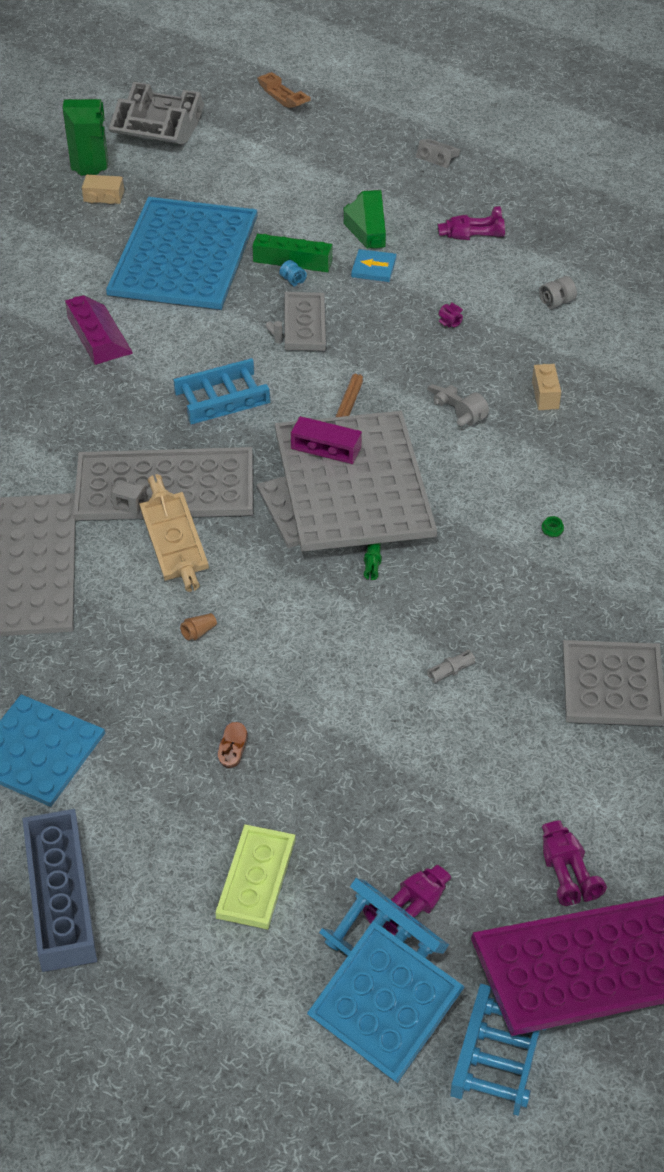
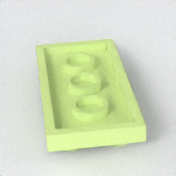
M244 825L215 912L216 919L269 929L296 841L295 834Z

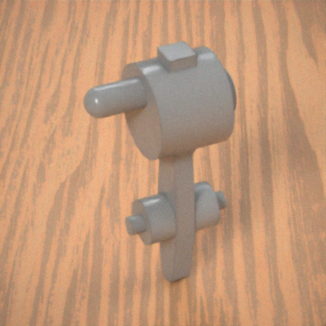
M431 384L427 387V390L434 394L433 402L435 405L443 406L447 403L455 407L458 417L457 424L459 426L465 424L471 426L487 417L489 413L487 401L479 393L474 392L462 399L458 396V389L452 385L442 388Z

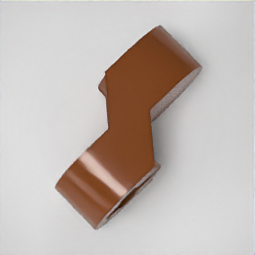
M232 722L227 725L220 742L218 759L220 764L226 768L236 767L241 761L248 736L247 730L242 723Z

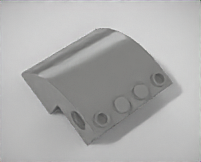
M133 82L128 99H118L109 126V132L184 144L188 141L199 122L204 102L200 92L183 90L181 97L153 93L150 84Z

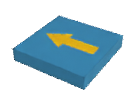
M359 249L351 277L390 282L397 254Z

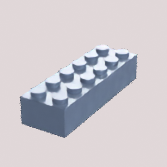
M75 809L22 818L37 952L42 972L97 962L79 826Z

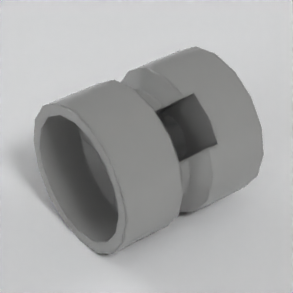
M564 276L541 285L539 295L541 302L544 304L548 303L550 305L548 308L552 309L560 306L562 303L565 304L575 300L577 290L573 280L569 276Z

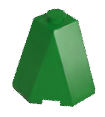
M381 190L362 191L357 195L355 201L351 204L348 203L343 208L344 225L366 248L378 249L386 247Z

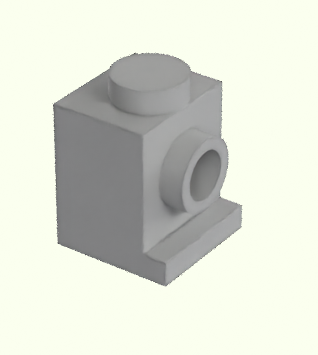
M119 481L112 487L110 493L113 508L138 515L141 511L139 504L147 502L146 484L141 483L140 486L132 483Z

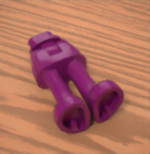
M501 206L494 207L489 217L471 218L468 215L451 217L445 223L437 224L439 236L447 235L448 238L452 236V238L459 240H470V237L473 235L505 236L504 218H502Z
M560 820L543 824L542 830L544 835L542 839L545 863L547 867H554L560 886L556 894L559 903L563 906L573 905L571 900H574L575 904H579L581 895L584 902L601 897L606 892L607 885L600 876L590 877L583 861L585 850L572 832H569L567 827H563ZM571 864L579 887L573 883L566 865Z
M435 865L432 869L426 868L423 872L419 871L401 882L400 890L391 900L400 907L410 901L411 904L405 911L414 918L422 911L430 913L446 889L445 884L451 879V875L439 865ZM371 903L363 908V913L370 924L377 916L376 911L378 909ZM392 919L386 921L383 925V928L394 936L398 932V924Z

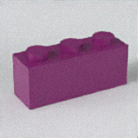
M302 416L298 418L291 431V449L349 464L354 463L362 446V431Z

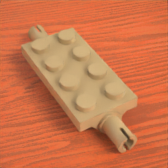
M155 474L156 482L152 475L148 478V483L153 493L149 501L139 505L163 578L166 581L182 577L185 590L191 592L190 585L192 583L195 591L200 587L195 572L209 569V565L183 492L176 494L168 492L164 487L161 475Z

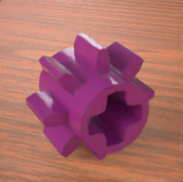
M453 302L450 305H443L438 313L439 317H441L439 322L449 328L457 327L463 320V315L461 314L463 309Z

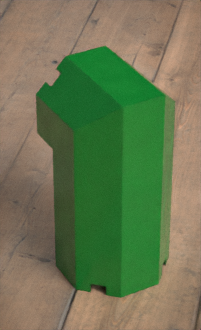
M64 99L62 109L71 170H75L80 176L97 175L108 167L105 126H103V121H105L103 101L101 99Z

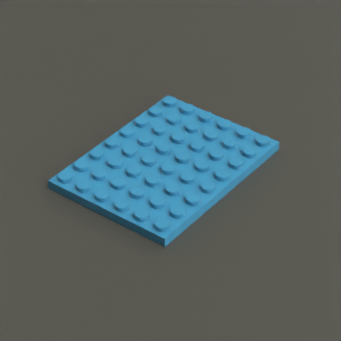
M148 197L106 288L107 295L222 310L257 219V209Z

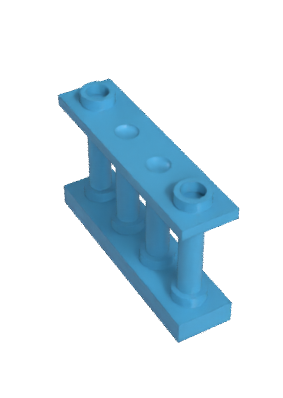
M252 358L173 379L175 395L185 394L190 404L187 405L190 424L270 403V389L268 385L257 386L251 376L254 375V361ZM244 378L249 389L237 391L232 381ZM224 383L229 394L218 397L212 386ZM204 388L209 399L198 402L192 391Z
M355 878L350 888L357 892L355 895L357 899L335 932L324 928L319 932L326 938L324 942L336 951L340 949L346 955H349L354 947L343 938L365 905L371 903L378 908L376 911L377 916L373 921L383 927L386 921L392 919L398 924V932L395 937L405 942L407 937L411 938L413 935L420 941L417 952L426 958L428 954L433 952L444 954L449 946L447 942L366 880Z
M480 983L453 1077L450 1096L462 1100L464 1090L470 1092V1089L512 1100L515 1101L513 1114L519 1116L521 1106L527 1108L531 1090L526 1089L540 1030L533 1031L532 1038L521 1035L511 1036L510 1032L488 1027V1023L483 1022L485 1014L490 1016L491 1013L503 1015L498 1003L494 1002L495 999L490 998L491 986ZM484 1038L528 1049L525 1064L481 1052V1048L476 1047L478 1039L484 1040ZM480 1063L522 1075L518 1090L473 1077L474 1074L469 1073L471 1064L477 1066Z

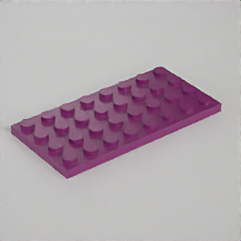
M664 896L472 933L471 941L511 1036L664 1004Z

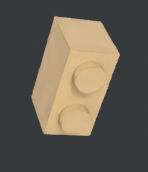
M86 175L82 185L83 201L120 204L124 193L123 177Z
M555 364L534 365L532 384L538 410L559 409L561 389Z

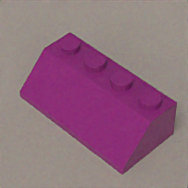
M85 295L65 300L67 318L94 365L133 354L105 305Z

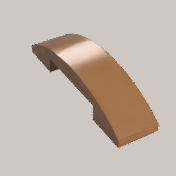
M273 72L257 77L262 88L285 107L292 108L311 101V97L302 91L294 93L283 86L281 78Z

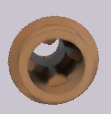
M212 613L186 618L181 623L180 630L186 640L193 639L195 641L215 627L217 621Z

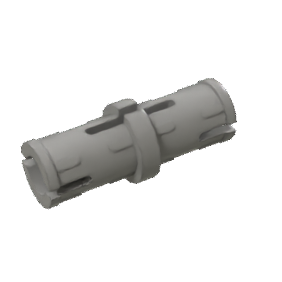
M466 650L452 658L448 657L441 664L428 669L427 676L430 679L434 678L432 682L435 684L441 679L450 675L454 676L461 669L475 664V657L472 652L470 653V650Z

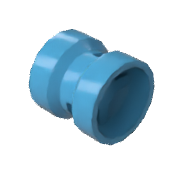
M292 260L286 261L280 268L281 277L288 280L294 287L297 286V283L301 284L306 280V271L298 267Z

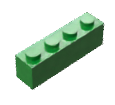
M257 233L252 245L253 262L282 266L286 261L292 260L298 267L305 270L328 273L333 262V244Z

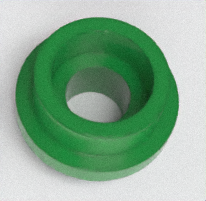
M550 516L542 523L541 530L547 536L557 537L564 532V524L560 518Z

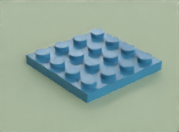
M21 694L0 720V785L52 807L105 735V729Z
M373 921L307 1014L398 1083L458 998L464 986Z

